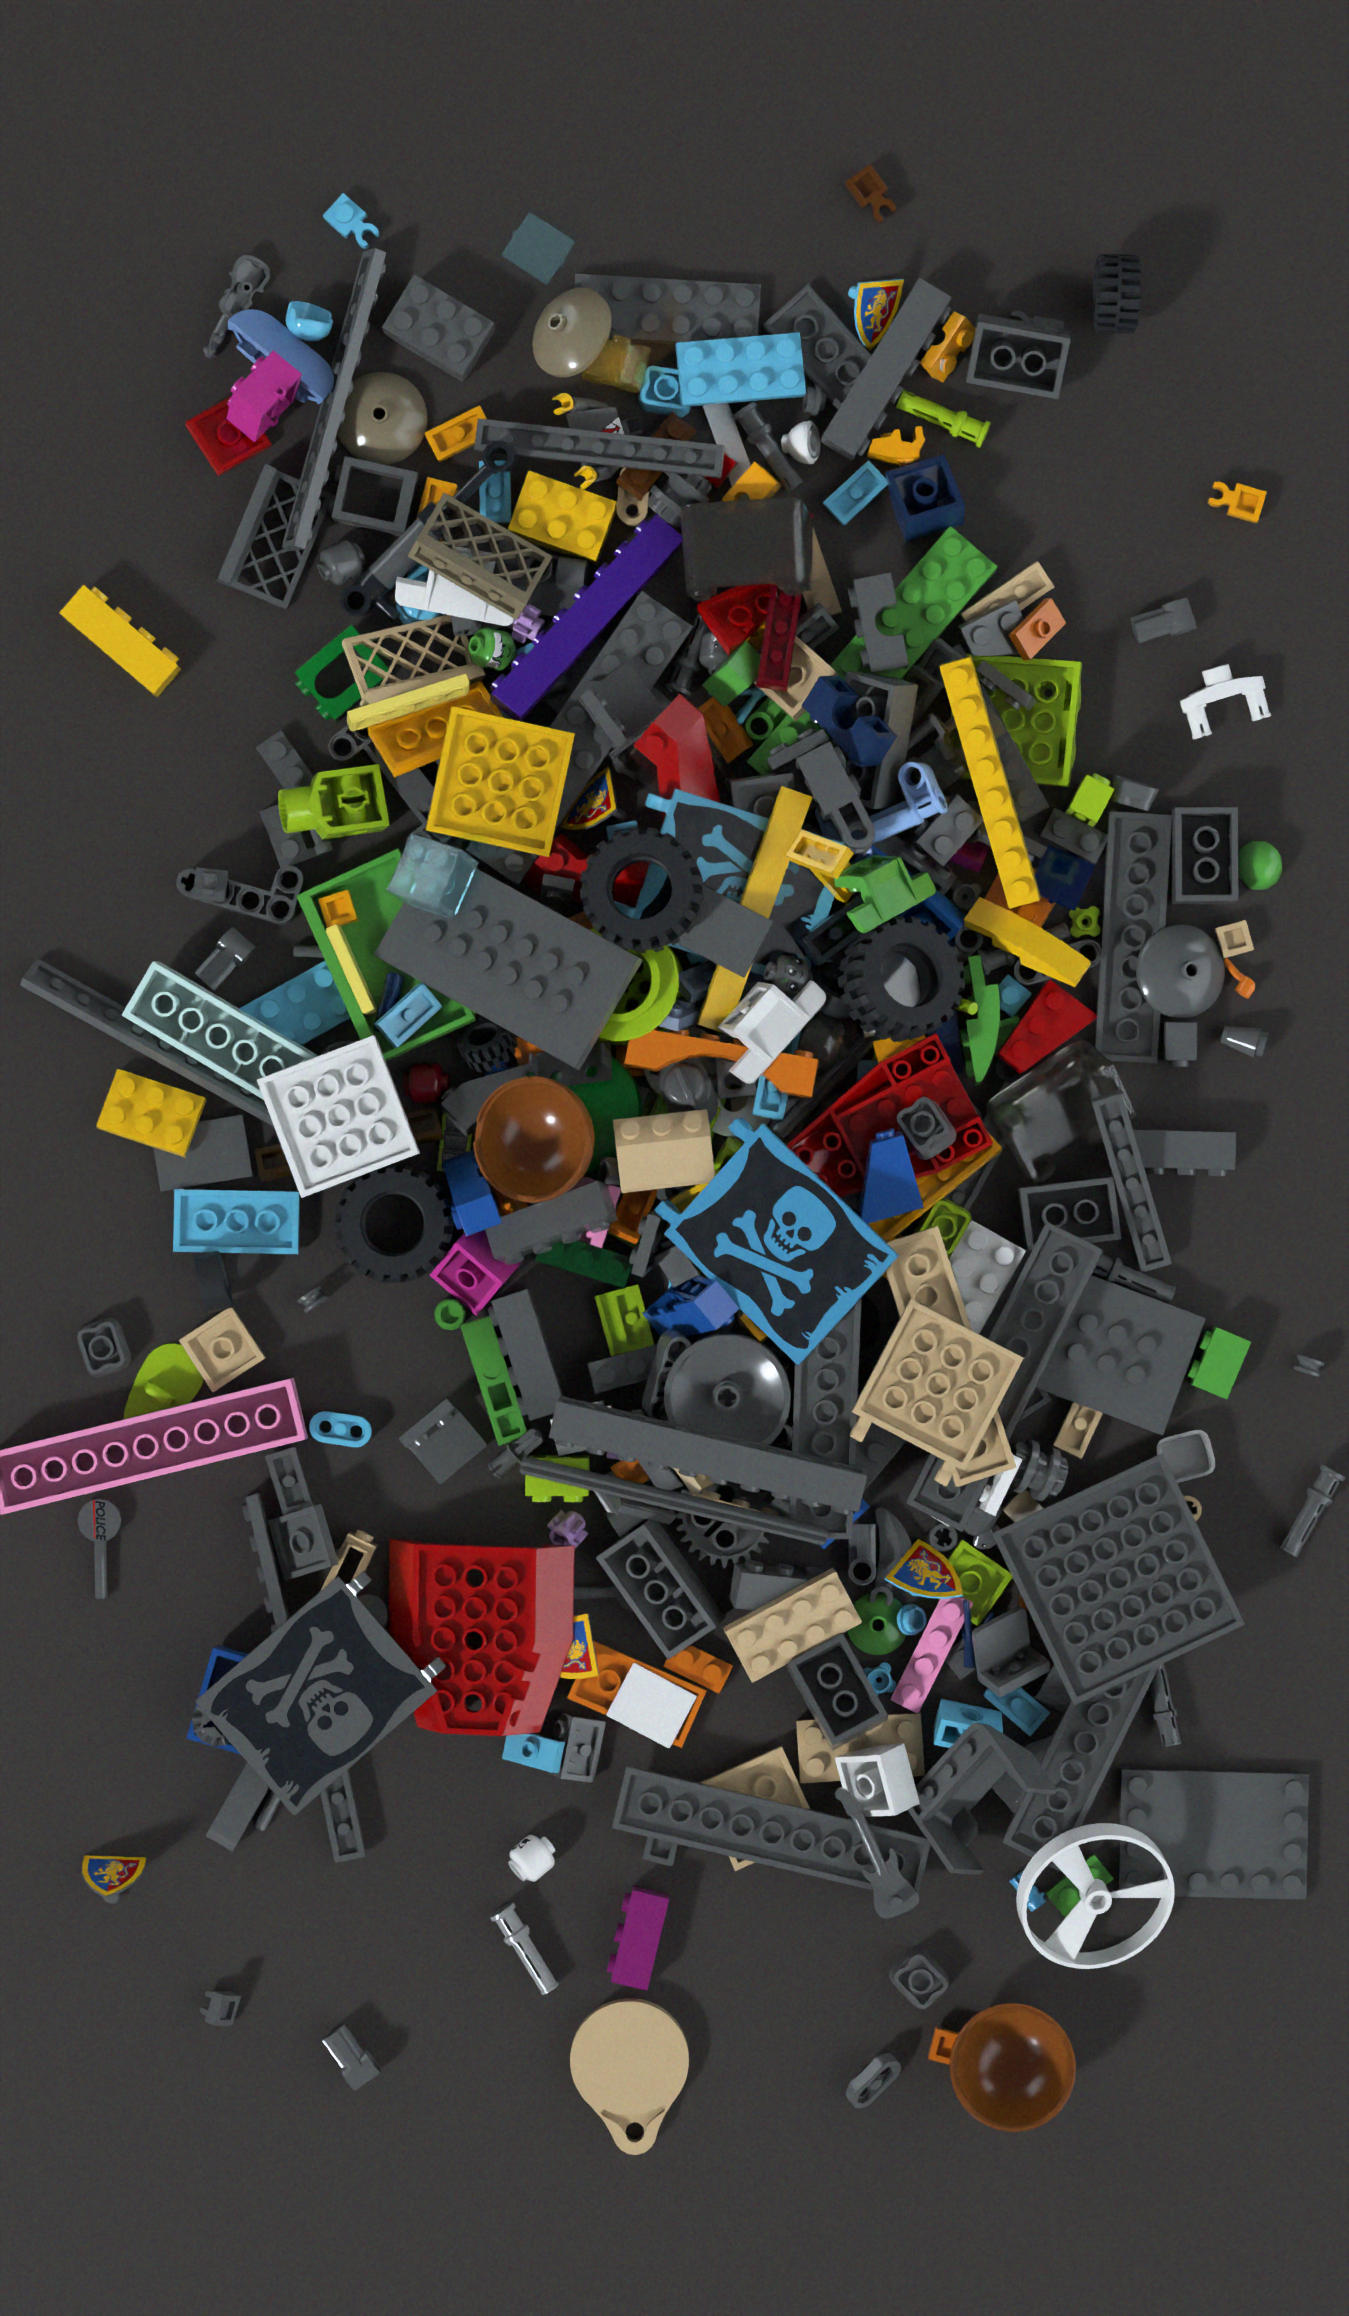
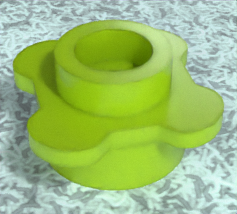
M1091 906L1088 909L1072 908L1069 912V917L1072 919L1071 935L1075 938L1088 934L1092 937L1098 936L1101 932V927L1098 925L1099 909L1095 906ZM1083 919L1088 920L1087 925L1082 924Z

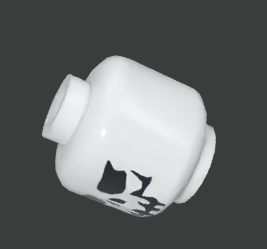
M528 1835L510 1850L511 1860L508 1861V1864L522 1881L527 1879L535 1882L553 1868L555 1860L552 1853L555 1852V1848L544 1836L539 1839L537 1836Z

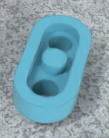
M322 1411L313 1416L309 1425L312 1437L323 1443L361 1447L372 1436L370 1422L366 1418L357 1415ZM322 1421H329L332 1428L329 1432L321 1430L320 1424ZM358 1425L362 1428V1435L360 1437H354L351 1434L353 1426Z

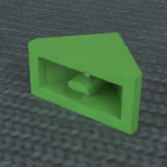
M745 640L702 686L725 707L747 689L758 676L761 655Z

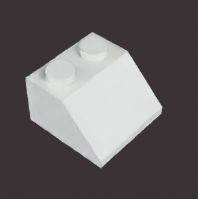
M904 1743L881 1744L835 1757L842 1788H845L863 1804L864 1809L862 1811L865 1817L896 1816L920 1804Z

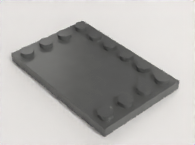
M1120 1768L1119 1825H1124L1143 1833L1160 1849L1173 1876L1174 1896L1306 1900L1308 1773ZM1119 1840L1118 1890L1164 1880L1162 1864L1150 1851L1135 1843Z

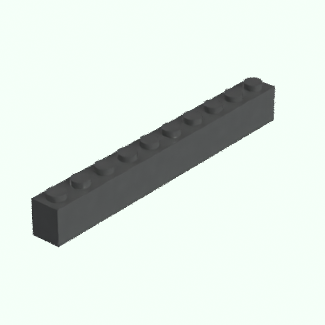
M560 1396L557 1400L549 1438L555 1439V1443L560 1446L570 1448L574 1447V1444L587 1447L586 1451L593 1454L604 1455L605 1452L614 1453L622 1461L635 1462L636 1459L648 1462L649 1467L666 1470L668 1466L679 1469L678 1473L684 1476L697 1477V1474L709 1476V1480L717 1484L727 1485L728 1481L741 1484L740 1488L746 1491L759 1492V1489L771 1491V1495L779 1499L789 1500L790 1496L803 1499L802 1503L813 1507H821V1504L834 1506V1511L851 1515L852 1511L859 1513L869 1471L864 1468Z

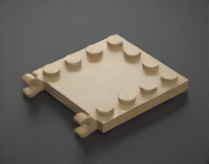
M910 1299L852 1410L854 1414L860 1417L849 1436L862 1442L871 1423L878 1425L943 1459L944 1462L940 1466L934 1480L947 1487L956 1467L966 1471L1024 1358Z

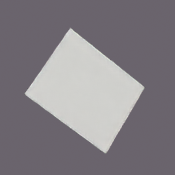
M633 1663L606 1716L670 1749L697 1696Z

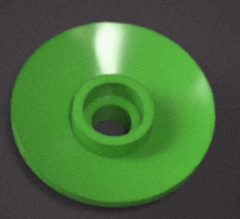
M879 1592L875 1596V1603H870L869 1594H866L853 1604L862 1623L848 1630V1635L853 1644L865 1653L872 1655L890 1653L897 1649L906 1638V1635L900 1631L897 1624V1615L903 1605L894 1597L890 1606L886 1605V1595ZM876 1619H881L884 1622V1627L879 1631L872 1628V1623Z

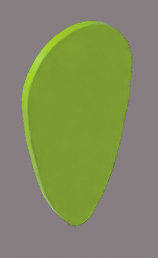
M181 1344L162 1345L154 1349L147 1356L129 1394L123 1420L188 1404L197 1395L204 1378Z

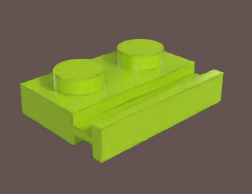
M638 1284L595 1296L611 1356L655 1345L649 1322L642 1314L645 1311Z

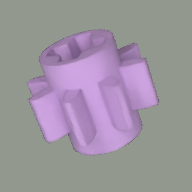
M530 604L526 605L518 619H514L507 626L513 630L511 637L522 644L526 643L528 639L533 641L542 631L545 620L539 618L542 610Z
M560 1510L547 1525L552 1530L549 1537L555 1545H575L576 1548L588 1535L583 1530L586 1526L585 1520L574 1511H568L565 1514Z

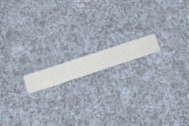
M728 403L702 405L716 444L724 445L725 452L738 462V465L728 476L733 486L751 465L735 421L732 418L733 415ZM747 493L743 494L739 499L741 507H745L749 503L750 499ZM764 505L754 517L766 513V506Z

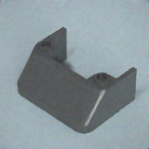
M974 1723L965 1730L915 1786L920 1804L908 1809L910 1815L950 1873L981 1875L984 1871L968 1848L978 1833L977 1821L970 1811L1006 1771L1011 1778L1018 1782L1024 1792L1055 1794L1058 1791L1030 1751L988 1724Z

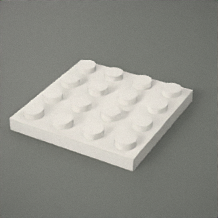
M376 1035L257 1079L301 1198L420 1153Z

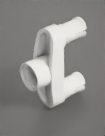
M1229 664L1202 671L1206 687L1180 700L1182 711L1187 714L1193 739L1212 734L1204 709L1207 706L1206 703L1239 693L1246 695L1252 721L1271 716L1263 691L1266 688L1263 676L1233 679Z

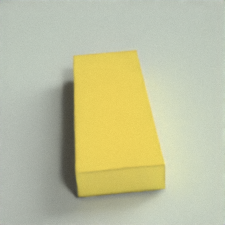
M335 924L326 928V933L362 1013L368 1016L376 1014L378 1008L342 927Z

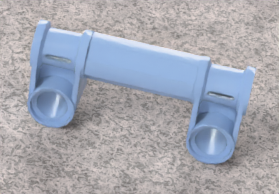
M909 762L900 768L898 780L906 800L869 816L875 829L873 844L921 824L925 818L936 813L944 814L948 812L946 799L939 788L932 768L928 764ZM915 768L921 772V780L918 784H914L911 780V773ZM816 808L815 816L823 836L841 842L830 820L823 822ZM854 830L851 833L852 838L858 841L866 837L861 830Z

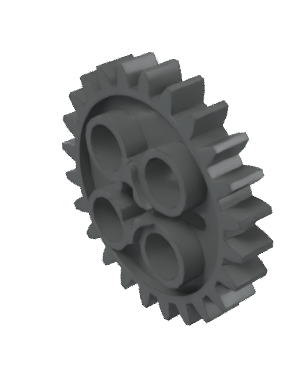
M728 1481L727 1485L718 1484L707 1489V1491L717 1493L719 1488L726 1486L733 1490L734 1499L745 1497L746 1502L751 1503L750 1509L761 1512L762 1507L773 1508L769 1505L770 1503H765L764 1501L770 1494L769 1491L762 1493L746 1491L740 1488L741 1484ZM681 1491L683 1494L692 1495L690 1491ZM685 1512L675 1514L676 1519L683 1520V1524L676 1527V1531L686 1532V1535L680 1542L686 1543L690 1541L692 1543L688 1550L689 1554L697 1549L700 1551L698 1561L703 1560L706 1555L709 1556L710 1566H713L717 1559H721L723 1568H726L730 1559H732L734 1565L739 1563V1557L741 1556L746 1561L751 1560L749 1554L751 1550L757 1554L761 1553L757 1545L759 1542L767 1545L769 1543L768 1539L763 1536L764 1533L769 1532L735 1524L729 1525L727 1522H724L710 1537H705L704 1533L718 1520L712 1519L709 1524L703 1526L696 1523L693 1514ZM720 1531H729L733 1535L734 1541L732 1546L722 1548L717 1544L716 1535Z

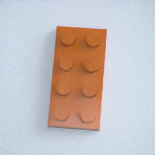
M593 1640L600 1676L575 1679L567 1698L606 1715L633 1663H636L697 1696L672 1743L682 1748L707 1690Z

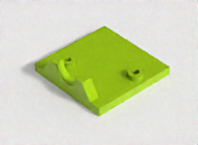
M972 656L975 670L985 660L1036 700L1030 711L1023 707L1018 711L1004 700L1006 694L999 688L993 692L983 685L1037 785L1070 787L1071 770L1076 755V723L1081 707L1080 680L1082 663L1036 658L1023 661L1021 657ZM976 670V673H977L979 679H981L982 676H981V675L979 674V672ZM1048 689L1053 691L1050 697L1045 696V691ZM958 731L952 736V744L957 749L962 748ZM970 771L959 779L972 780Z

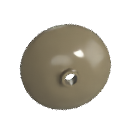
M574 288L560 294L546 306L536 323L532 342L533 354L541 369L555 377H571L587 369L599 357L607 343L611 330V312L606 300L592 289Z
M373 372L360 376L353 381V390L350 396L346 398L343 409L345 410V419L337 431L342 445L355 458L364 461L390 465L406 459L419 447L427 429V409L420 392L411 382L397 374ZM375 411H385L384 418L376 419L374 417Z

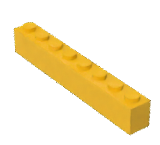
M972 656L941 664L939 666L1008 907L1011 909L1039 901L1041 896Z

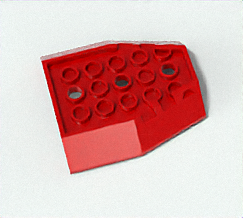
M390 1539L388 1633L420 1670L427 1667L438 1656L446 1665L440 1673L431 1679V1683L438 1691L413 1712L417 1727L442 1734L509 1736L541 1732L573 1640L575 1545L544 1544L541 1547L432 1544L421 1543V1540ZM471 1569H478L483 1573L484 1581L480 1586L472 1585L469 1582L468 1573ZM475 1631L482 1636L483 1644L480 1648L469 1646L467 1642L469 1632ZM475 1694L480 1697L482 1701L480 1710L472 1711L467 1707L466 1698L468 1695Z

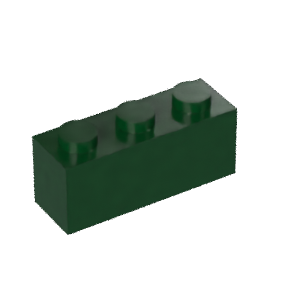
M563 1241L552 1245V1250L537 1254L535 1261L622 1288L626 1287L632 1264L629 1263V1256L581 1241L566 1244Z

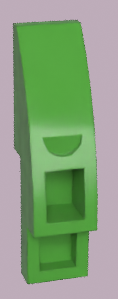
M981 955L968 957L967 966H963L965 985L970 984L972 996L967 997V1000L978 1005L977 1012L973 1014L976 1016V1019L966 1020L964 1024L965 1029H960L962 1048L968 1047L970 1057L969 1060H965L966 1074L968 1079L973 1078L974 1085L981 1084L990 1066L996 1047L1000 1022L998 984L985 986Z
M487 1315L460 1324L498 1446L515 1441L525 1434L527 1430L490 1316Z

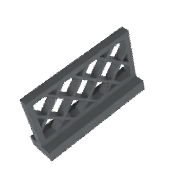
M265 464L216 582L225 586H231L286 610L328 510L331 493L321 490L320 497L324 498V502L316 515L318 517L314 526H311L313 530L312 539L302 555L299 550L295 551L299 560L297 568L284 572L278 555L290 550L282 549L276 552L269 535L285 528L287 529L288 522L281 506L293 502L295 497L279 503L275 488L280 479L291 484L296 495L300 480ZM271 497H273L275 505L268 507ZM277 508L284 525L267 531L263 521L264 514ZM261 525L264 533L256 536L257 531ZM266 537L272 554L256 560L251 549L253 541ZM249 553L252 562L244 565ZM274 557L281 574L264 581L258 563ZM254 565L260 583L249 587L237 582L241 570ZM294 573L292 580L289 584L286 576ZM283 578L287 588L283 601L270 595L266 586L267 583ZM262 586L265 593L260 592L255 588Z

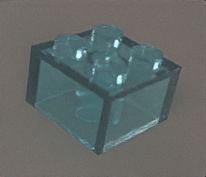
M411 834L386 891L405 904L455 919L479 862L461 849Z

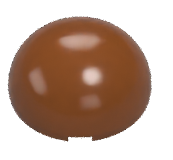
M528 1076L511 1080L501 1085L487 1098L477 1116L475 1142H473L478 1166L486 1180L497 1191L511 1199L529 1203L555 1199L572 1189L581 1180L590 1165L595 1145V1134L591 1116L578 1095L558 1081L539 1076Z
M1006 2003L992 2006L979 2012L964 2025L952 2047L950 2077L957 2098L966 2111L975 2119L997 2130L1020 2132L1045 2124L1062 2110L1074 2087L1076 2060L1068 2036L1052 2017L1032 2006Z

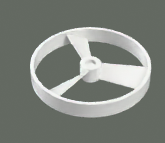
M1096 1823L1066 1831L1045 1844L1032 1857L1022 1873L1017 1889L1016 1903L1018 1916L1027 1937L1043 1956L1063 1966L1094 1969L1122 1962L1148 1946L1158 1936L1170 1916L1175 1890L1170 1868L1160 1849L1150 1838L1124 1825ZM1103 1839H1116L1135 1843L1150 1851L1160 1861L1164 1880L1109 1892L1102 1880L1093 1878L1078 1845ZM1052 1861L1079 1889L1081 1900L1047 1941L1043 1942L1029 1928L1026 1910L1028 1897L1034 1882L1043 1869ZM1112 1898H1161L1158 1907L1149 1921L1127 1940L1107 1949L1094 1952H1079L1096 1915L1104 1913L1110 1908Z

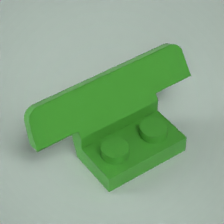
M870 855L844 869L838 879L834 878L835 887L849 888L850 892L861 891L864 903L846 912L856 929L861 933H867L933 896L936 891L928 872H919L910 877L899 856Z

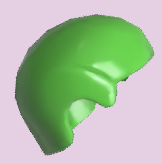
M1250 841L1240 847L1238 851V878L1253 890L1268 889L1278 882L1283 872L1282 859L1278 850L1266 841Z

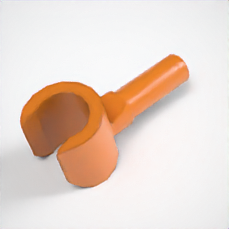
M1226 958L1224 960L1225 967L1239 981L1234 990L1244 998H1250L1255 990L1254 981L1240 973L1233 963Z

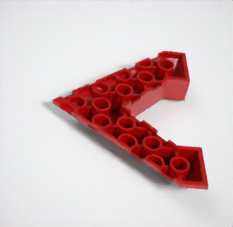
M679 694L633 746L657 766L660 797L671 799L674 788L721 803L714 775L715 768L711 747L707 739L705 716L682 694ZM661 811L663 825L666 813ZM560 834L552 841L549 857L540 855L522 881L541 896L544 874L574 879L572 902L583 903L580 898V889H582L580 878L582 871H586L588 866L586 860L590 854H585L566 836ZM650 862L632 864L618 875L613 885L614 901L628 906H636Z

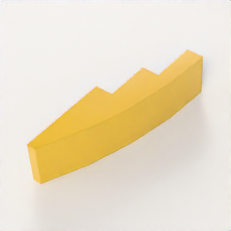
M979 897L964 918L965 927L992 938L993 946L1019 956L1021 965L1073 987H1076L1091 965L1090 960L1052 934L1019 915Z

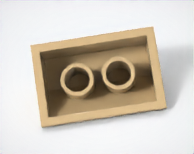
M707 1109L613 1120L621 1193L706 1184L715 1177Z

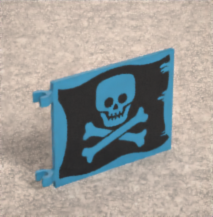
M736 1118L728 1128L734 1135L742 1139L744 1144L682 1214L669 1199L665 1202L662 1201L654 1210L660 1217L670 1223V1227L664 1235L709 1279L717 1280L736 1305L797 1365H800L900 1255L765 1124H761L754 1131L744 1118Z

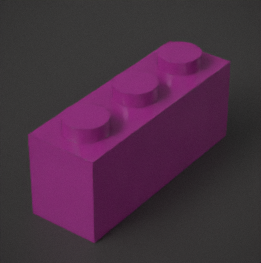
M633 1886L631 1894L625 1892L621 1911L627 1913L624 1924H617L614 1942H618L619 1946L617 1954H610L606 1971L612 1973L611 1982L648 1990L669 1902V1894Z

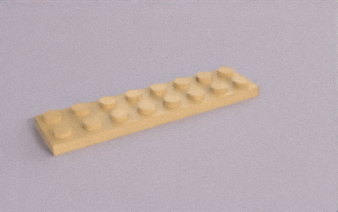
M938 1226L887 1242L900 1255L885 1271L900 1317L909 1300L912 1299L972 1331ZM998 1409L966 1471L956 1467L952 1475L955 1487L1017 1468Z

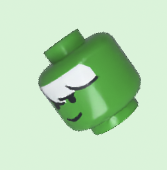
M486 627L478 630L471 638L469 652L475 665L497 671L505 669L513 662L516 656V645L511 635L506 631Z

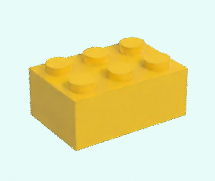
M528 470L508 530L527 542L572 558L588 559L589 564L597 566L617 510V501Z

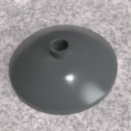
M1171 925L1155 932L1143 945L1136 966L1137 982L1145 1000L1159 1013L1173 1018L1193 1017L1211 1007L1221 993L1225 978L1224 960L1218 945L1201 929L1190 925ZM1188 965H1190L1193 969V973L1191 976H1189L1186 972V968Z

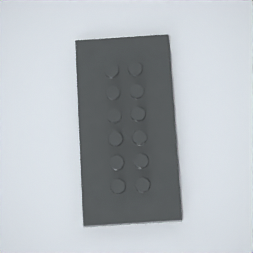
M438 847L433 851L374 953L381 960L577 1070H580L643 961L634 954L607 941Z
M1027 1251L982 1329L980 1335L984 1338H989L1031 1252ZM1091 1275L1035 1388L1163 1435L1206 1318Z

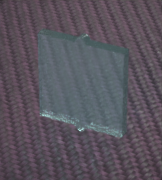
M529 212L519 229L512 232L513 238L503 251L502 256L548 285L557 269L564 266L563 260L575 241Z

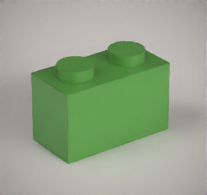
M1212 1327L1211 1332L1206 1330L1199 1345V1348L1203 1349L1199 1361L1193 1360L1187 1374L1191 1378L1189 1384L1221 1398L1228 1399L1251 1341L1217 1327Z

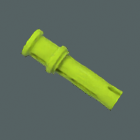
M905 389L896 407L950 430V434L953 437L961 436L976 443V447L981 448L991 425L989 421L983 423L967 416L966 411L962 410L957 413L914 395Z

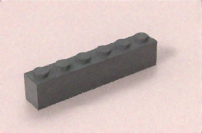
M918 279L824 432L821 443L852 462L857 454L861 457L864 455L871 443V440L867 437L873 428L876 430L880 429L888 415L883 412L889 401L895 404L904 388L900 386L903 378L905 375L910 378L912 377L920 363L916 359L921 349L927 352L936 337L932 333L937 323L943 325L950 315L952 308L948 305L951 296L923 279Z

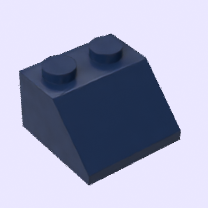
M944 454L885 472L895 517L905 542L947 530L950 526L954 528L964 524L965 504Z

